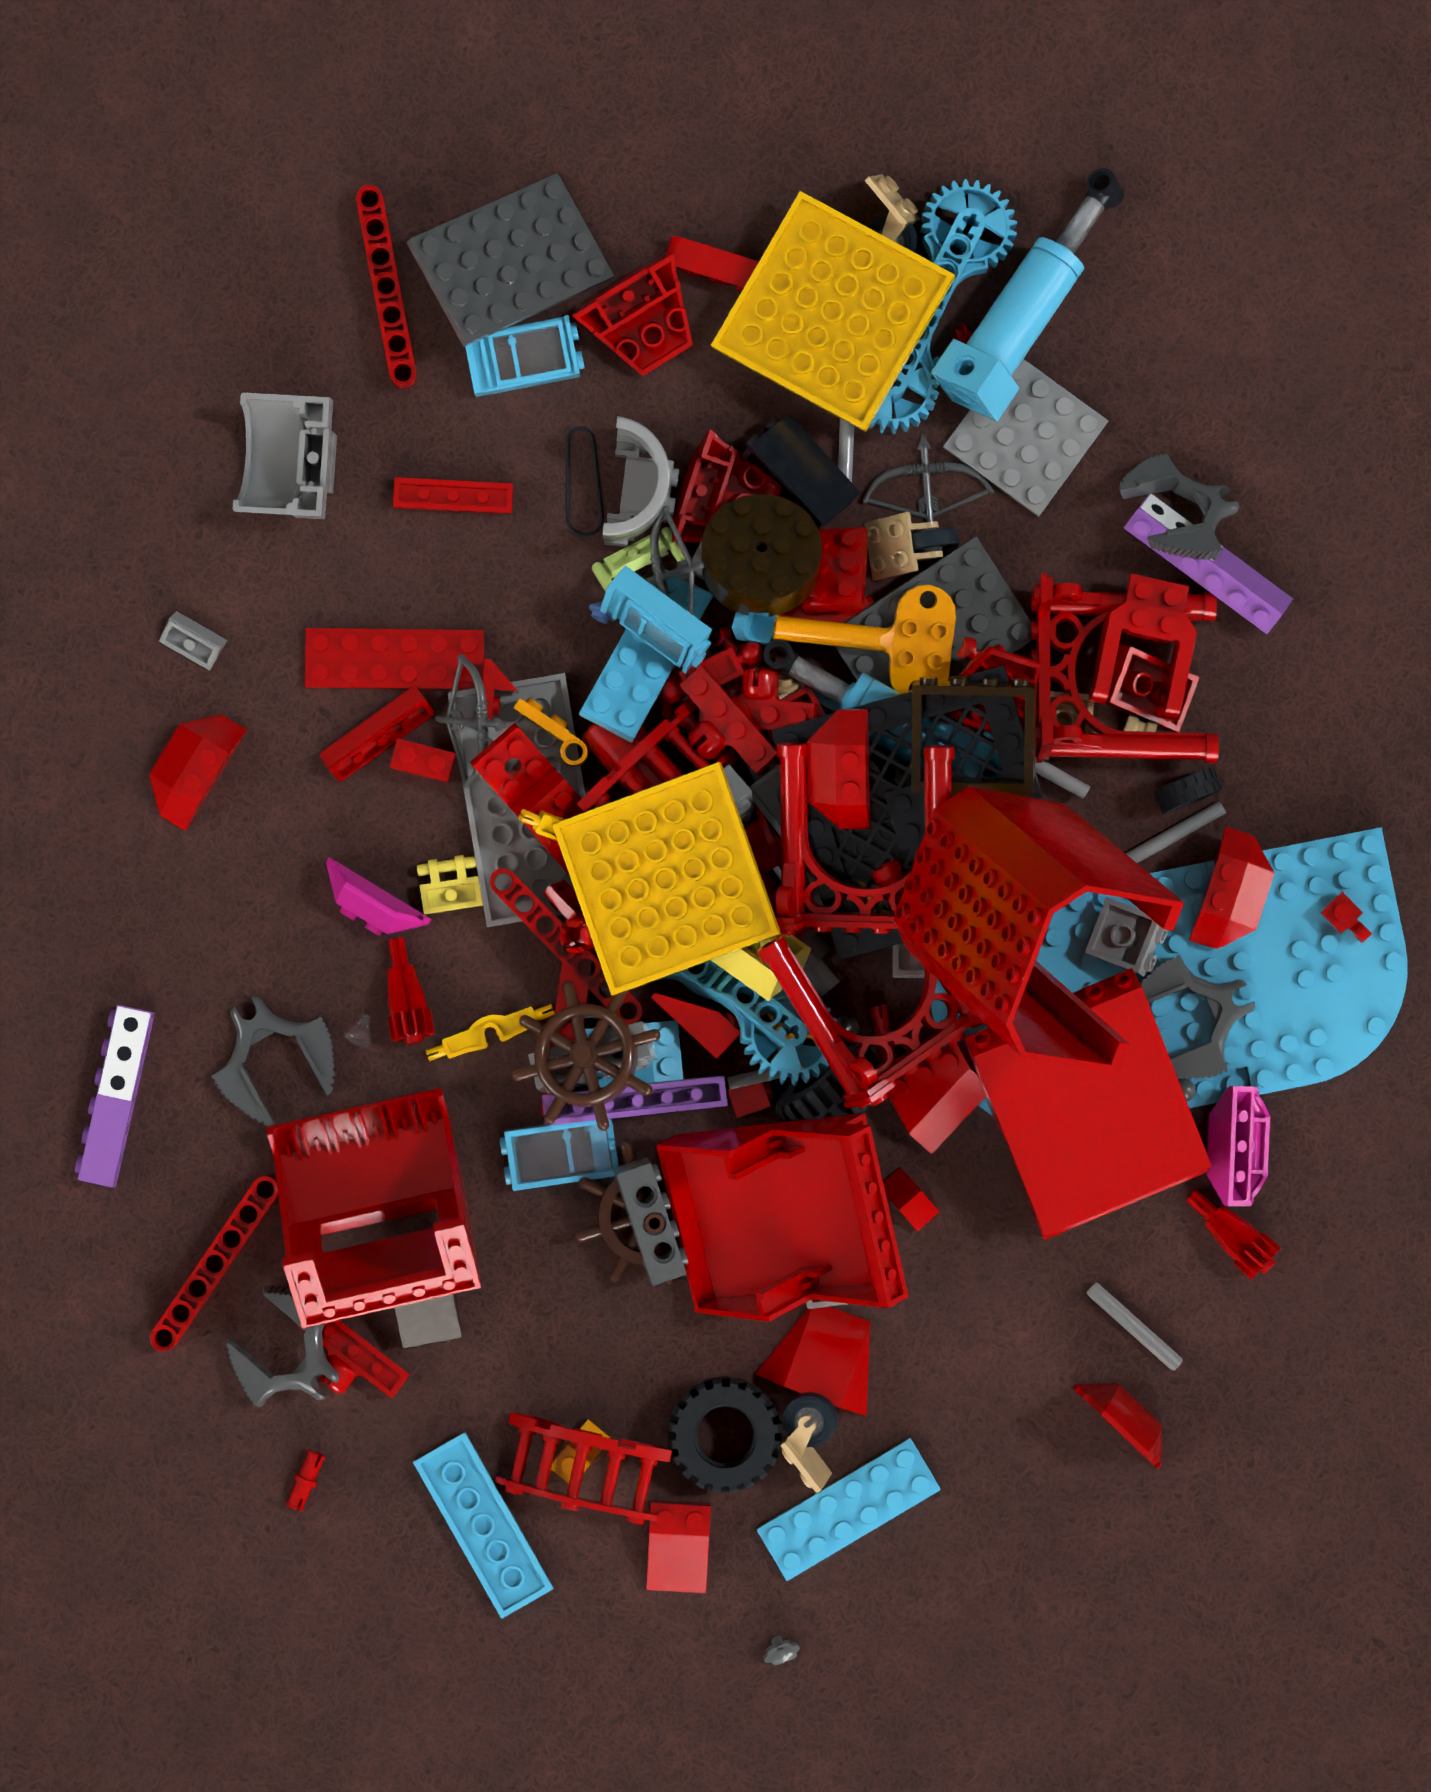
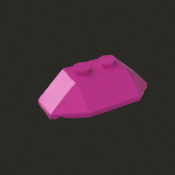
M329 857L327 859L326 865L335 902L341 906L339 912L353 921L357 916L367 922L365 928L378 936L382 932L390 935L430 925L431 918Z
M1229 1086L1209 1113L1207 1155L1212 1167L1209 1168V1172H1206L1224 1206H1252L1254 1197L1260 1191L1268 1176L1270 1115L1263 1100L1258 1095L1257 1087Z

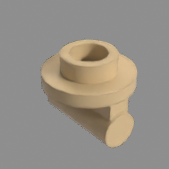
M779 674L778 697L780 700L801 689L799 680L797 681L791 676L786 677Z

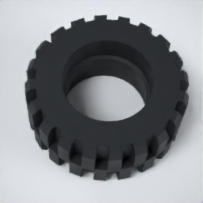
M844 1042L854 1056L858 1045ZM868 1047L864 1058L875 1068L881 1063V1060ZM829 1066L827 1070L819 1067L821 1073L818 1078L809 1073L810 1079L808 1083H805L801 1076L798 1077L796 1085L791 1083L776 1102V1113L783 1122L864 1113L872 1105L870 1104L862 1109H859L858 1106L846 1108L843 1103L846 1102L844 1096L847 1093Z
M730 1376L704 1380V1382L694 1385L680 1398L670 1418L668 1442L669 1448L672 1450V1458L676 1466L682 1471V1474L702 1489L706 1488L715 1493H736L744 1488L749 1489L769 1474L768 1472L778 1459L781 1450L780 1445L782 1444V1427L779 1414L771 1399L759 1387L748 1383L747 1380L730 1378ZM724 1406L733 1407L743 1412L750 1420L754 1432L753 1442L749 1451L742 1458L729 1463L717 1462L707 1457L701 1450L697 1440L698 1425L704 1415L715 1408Z

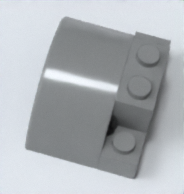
M242 393L240 405L245 417L246 456L242 486L237 499L233 500V511L293 515L295 518L325 519L327 494H333L337 435L331 431L333 400L330 397Z
M617 416L616 428H618L615 457L626 458L620 514H607V523H604L602 536L604 545L628 547L629 541H634L636 536L642 534L654 524L664 506L670 507L669 513L671 516H674L676 498H670L671 486L677 487L679 469H674V461L668 460L663 446L650 430L634 420ZM646 451L651 456V458L639 457L640 453H646ZM666 516L663 520V522L667 523Z

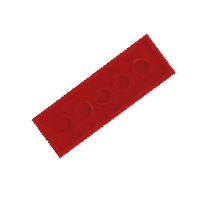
M306 628L305 688L410 689L416 686L418 689L452 690L459 661L457 656L460 654L464 655L474 665L483 681L484 630ZM463 665L457 690L473 689L475 684L469 670Z

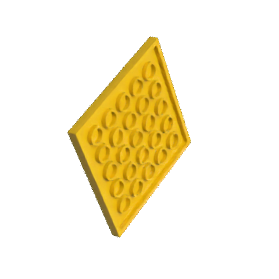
M800 191L711 346L715 350L866 432L955 279V275Z
M720 762L552 825L611 996L781 935L722 763Z

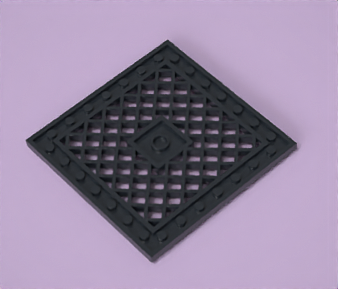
M1005 664L963 676L968 677V682H980L982 677H997L999 682H1010ZM912 690L847 708L868 709L869 735L878 732L873 743L869 744V758L873 753L887 761L880 774L869 769V776L877 779L870 790V800L885 809L878 821L870 817V824L874 826V829L868 840L853 832L854 829H839L808 802L807 788L808 841L812 854L828 874L852 886L870 888L874 878L871 876L867 885L864 886L851 879L855 870L860 866L871 873L884 864L886 858L890 860L897 858L903 868L901 870L902 873L905 868L911 871L913 865L909 861L915 850L920 848L925 834V794L911 793V784L903 786L908 775L911 774V762L907 766L894 758L901 745L912 751V744L904 740L912 726ZM922 695V720L936 716L929 729L922 726V732L926 734L922 741V757H924L923 748L929 737H932L944 745L955 746V751L963 755L957 768L952 767V777H970L960 771L966 759L969 758L982 765L976 776L977 778H981L984 770L987 768L1000 775V778L1019 779V781L1024 779L1025 734L1013 696ZM983 703L985 712L974 705ZM965 708L958 721L945 714ZM969 710L984 718L977 731L962 724ZM835 712L773 729L772 733L776 746L778 743H807L813 734ZM940 718L955 726L948 740L933 732ZM987 721L989 722L994 741L981 734ZM907 724L900 737L888 731V729ZM958 729L973 736L967 750L952 742ZM882 734L897 742L890 756L875 748ZM977 739L992 747L986 760L971 753ZM996 750L1002 770L989 763ZM890 764L905 771L899 784L884 777ZM1035 772V792L1033 796L1026 797L1043 800ZM880 782L893 788L884 792L886 802L873 795ZM888 811L894 830L882 824ZM833 828L846 834L840 846H838ZM878 829L893 837L886 850L872 842ZM849 837L864 845L858 858L843 850ZM896 840L898 841L900 851L911 848L905 860L890 852ZM868 847L883 855L876 868L862 861ZM842 857L854 863L848 876ZM825 884L818 886L823 906H832L836 899L834 891ZM844 893V902L836 912H859L857 905L851 900H846L848 894ZM887 900L879 901L881 904L876 913H881L885 905L891 908ZM832 927L831 931L839 960L904 943L898 929H891V933L887 934L872 933V928H861L859 933H845L843 928Z

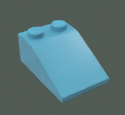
M674 1020L645 1023L648 1025L649 1030L657 1029L661 1035L659 1040L653 1042L657 1060L649 1062V1067L636 1070L634 1076L646 1083L683 1080L678 1022ZM611 1026L608 1028L607 1031L613 1030L614 1028ZM594 1028L585 1029L587 1037L591 1035ZM623 1051L616 1053L617 1059L623 1057ZM603 1076L598 1077L600 1088L607 1086L614 1078L605 1079Z

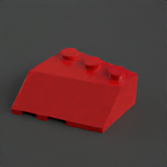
M964 1038L952 1045L941 1048L943 1052L929 1061L924 1059L919 1063V1070L907 1077L904 1075L896 1079L898 1084L887 1092L908 1133L930 1154H933L961 1122L986 1098Z

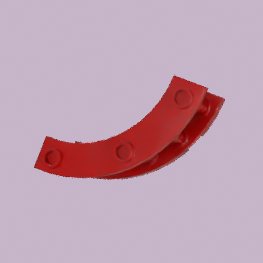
M690 698L674 711L675 714L661 722L618 763L621 767L618 772L613 769L606 777H603L577 805L586 812L593 806L598 808L611 803L607 792L617 782L621 786L625 784L633 794L646 790L633 776L634 772L631 770L641 759L645 763L649 761L667 781L680 777L657 753L659 750L655 746L663 739L667 742L671 741L698 770L710 766L679 733L680 729L678 726H681L683 729L686 727L691 732L699 725L693 713L698 708L697 705ZM734 748L728 752L723 750L716 757L718 760L716 763H722L723 769L727 765L732 766L738 760L734 756L737 751Z
M510 1412L508 1424L519 1427L518 1433H521L511 1478L496 1476L495 1479L496 1483L506 1486V1492L518 1495L527 1492L560 1501L562 1508L578 1511L579 1506L623 1515L627 1516L626 1521L644 1525V1520L657 1521L658 1515L644 1511L653 1466H657L658 1461L670 1462L672 1450L658 1445L620 1438L619 1442L617 1439L603 1437L599 1433L579 1428L574 1430L562 1427L560 1423L537 1416ZM540 1433L543 1434L542 1440L545 1441L536 1484L534 1485L523 1481L532 1436ZM561 1439L574 1442V1448H576L567 1494L547 1489L556 1445L560 1444ZM592 1447L608 1450L607 1456H610L600 1502L578 1497L588 1451L591 1452ZM626 1454L640 1457L639 1462L642 1463L632 1508L612 1504L621 1460L625 1459Z

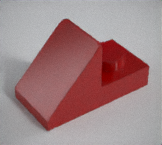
M484 659L482 682L484 684L486 702H488L487 718L488 720H493L494 714L499 715L500 697H495L496 692H519L491 659Z

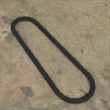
M579 426L569 431L566 436V523L570 531L575 535L589 537L595 535L601 529L604 513L594 434L586 427ZM577 431L588 433L591 439L600 516L596 529L588 533H581L575 530L570 521V438Z

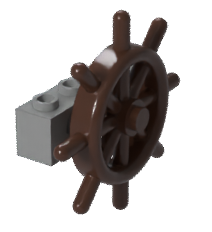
M565 981L562 988L567 1008L553 1015L545 1025L528 1015L520 1017V1025L539 1036L536 1041L535 1052L528 1054L531 1065L514 1070L511 1077L517 1082L534 1077L536 1088L539 1091L555 1096L544 1115V1122L546 1124H553L565 1103L577 1107H593L597 1126L600 1130L605 1131L609 1128L605 1104L618 1097L627 1086L644 1096L652 1094V1086L635 1077L634 1074L636 1070L649 1067V1062L657 1060L653 1042L659 1040L661 1035L657 1029L649 1030L648 1025L642 1021L628 1025L617 1015L628 991L612 996L606 1008L595 1004H579L573 982ZM583 1018L599 1019L591 1035L587 1037ZM569 1023L572 1024L576 1041H572L559 1033ZM610 1025L614 1028L613 1030L607 1031ZM623 1051V1057L617 1059L616 1053ZM571 1066L568 1074L560 1075L559 1069ZM603 1076L605 1079L614 1078L607 1086L600 1089L598 1077ZM586 1085L589 1093L585 1094L572 1092L574 1087Z

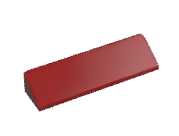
M413 686L326 748L319 755L340 783L394 745L397 738L402 739L436 713L418 688Z

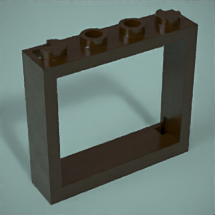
M937 676L920 677V680L914 681L912 685L911 793L925 794L924 776H922V695L1025 697L1024 779L1019 781V779L952 777V794L956 795L968 786L1021 796H1033L1035 792L1036 683H1029V679L1012 678L1011 682H999L997 677H982L980 682H968V677L963 676L950 677V681H938Z

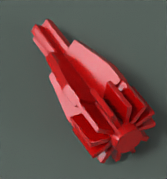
M404 937L389 939L388 944L392 967L388 969V1005L391 1016L387 1017L391 1041L398 1043L405 1041V1045L420 1044L423 1042V1038H430L431 1035H435L432 1012L430 1009H427L426 999L413 964L408 963Z
M1198 1189L1186 1199V1202L1207 1220L1205 1226L1224 1251L1235 1260L1233 1264L1251 1281L1260 1271L1265 1275L1276 1264L1273 1258L1281 1250V1247L1265 1232L1259 1233L1250 1223L1224 1206L1217 1208Z

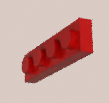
M395 477L393 508L512 515L514 484Z

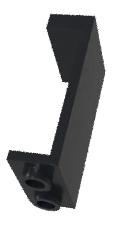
M790 414L782 420L776 417L764 428L766 433L762 436L756 433L744 444L747 449L740 458L745 461L755 454L809 513L818 530L822 529L846 509L861 493Z

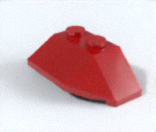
M838 709L807 741L808 802L839 829H870L868 709Z
M222 714L179 724L149 773L161 817L184 831L187 830L247 732V729Z
M1228 827L1224 828L1189 941L1219 949L1257 929L1274 877V871L1253 835Z

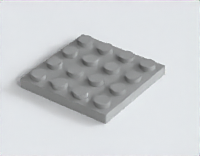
M1023 359L1011 376L1020 389L999 420L996 422L970 410L943 448L1039 517L1109 421Z

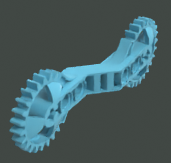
M964 179L961 187L955 181H952L950 191L945 186H942L939 192L940 195L933 193L931 202L926 203L924 210L927 213H923L921 221L925 224L922 225L920 233L927 235L923 237L922 244L928 254L929 261L953 273L955 279L923 332L922 339L918 341L908 358L910 364L904 365L895 386L889 391L869 429H872L875 424H879L880 433L885 431L886 426H890L893 434L896 433L898 426H901L903 431L907 432L909 422L913 426L918 427L920 418L926 420L929 415L928 410L933 411L936 403L933 400H936L939 392L934 389L938 387L939 383L936 379H932L934 376L931 374V371L935 367V363L930 353V341L945 308L959 283L968 277L986 273L988 264L995 268L998 264V259L1005 260L1007 256L1006 251H1011L1013 247L1011 241H1014L1017 232L1013 231L1017 221L1010 220L1015 211L1013 209L1005 210L1009 200H998L1001 193L1000 190L994 194L989 193L990 184L984 189H980L979 180H976L973 187H969L967 179ZM941 208L958 214L953 225L937 217L934 214L936 210ZM967 224L971 225L972 227L968 235L962 234ZM984 227L1003 239L1000 246L980 239ZM950 248H958L963 254L955 255L951 252ZM907 387L925 398L922 405L902 398ZM892 405L895 419L892 418Z
M711 960L697 965L701 969L699 974H692L688 969L661 978L680 981L694 994L720 1003L733 1013L740 1027V1043L749 1045L745 1048L744 1055H754L749 1064L755 1065L759 1063L761 1065L758 1074H762L766 1070L769 1071V1081L775 1075L780 1076V1084L783 1085L788 1077L791 1079L792 1084L796 1085L798 1077L801 1076L802 1080L808 1083L810 1079L809 1073L818 1078L821 1073L819 1067L824 1070L828 1069L829 1064L818 1046L803 1045L807 1034L810 1033L784 990H781L770 1001H767ZM744 993L750 997L751 1002L742 1003L737 999L736 995ZM763 1012L770 1013L774 1021L765 1022L761 1019L760 1014ZM779 1023H782V1027L780 1026L778 1031H776ZM793 1033L795 1035V1038L792 1037L790 1040L786 1039V1035ZM776 1050H778L779 1053L775 1056L771 1063H769L767 1061L768 1058Z

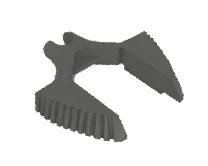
M1167 453L1145 459L1134 470L1132 469L1130 473H1127L1126 477H1123V482H1120L1119 486L1123 499L1173 490L1175 494L1198 504L1204 514L1200 524L1169 529L1165 533L1148 536L1147 540L1151 548L1158 551L1161 550L1163 553L1168 552L1170 555L1173 553L1174 556L1179 554L1181 557L1185 556L1186 558L1191 557L1193 559L1195 557L1202 560L1217 559L1223 550L1215 535L1217 525L1221 519L1235 515L1240 507L1237 501L1227 502L1221 498L1231 490L1227 485H1205L1182 475Z
M1180 955L1176 956V958H1171V960H1166V963L1162 962L1160 966L1155 967L1156 970L1150 972L1151 975L1146 976L1147 979L1142 981L1141 985L1148 1003L1188 987L1190 991L1206 997L1216 1021L1209 1037V1043L1170 1058L1177 1078L1204 1079L1205 1077L1211 1078L1212 1075L1217 1076V1073L1222 1074V1071L1227 1072L1228 1069L1224 1058V1043L1228 1033L1237 1020L1251 1013L1255 1008V1002L1244 1006H1237L1232 1000L1234 991L1246 986L1247 983L1241 979L1222 984L1206 981L1195 976L1184 964Z
M251 996L256 1007V1015L253 1019L246 1020L241 1016L235 1005L232 1007L230 1015L237 1031L236 1044L231 1059L211 1077L215 1079V1084H218L217 1088L221 1089L222 1095L225 1094V1098L229 1099V1102L234 1103V1106L239 1107L241 1111L244 1110V1113L246 1115L249 1114L253 1120L256 1118L257 1122L261 1123L263 1121L264 1125L272 1126L274 1125L273 1118L243 1064L247 1062L251 1045L275 1032L290 1037L295 1036L326 1095L331 1094L333 1090L331 1084L334 1083L332 1077L335 1076L333 1071L334 1064L332 1063L334 1061L332 1055L334 1054L331 1050L333 1045H331L332 1039L329 1038L331 1035L327 1032L328 1028L325 1027V1022H322V1017L298 1023L286 1020L273 1014L259 996Z
M272 1285L265 1286L262 1289L263 1295L302 1328L290 1288H287L285 1285L281 1287L280 1285H275V1287ZM325 1323L302 1328L306 1331L304 1333L306 1356L293 1374L275 1376L249 1352L242 1349L229 1337L226 1338V1347L229 1348L227 1353L230 1355L229 1360L244 1392L250 1398V1401L253 1402L254 1406L262 1407L273 1394L286 1390H302L320 1401L327 1397L319 1388V1378L325 1375L333 1382L338 1383L339 1373L328 1362L324 1353L322 1330Z

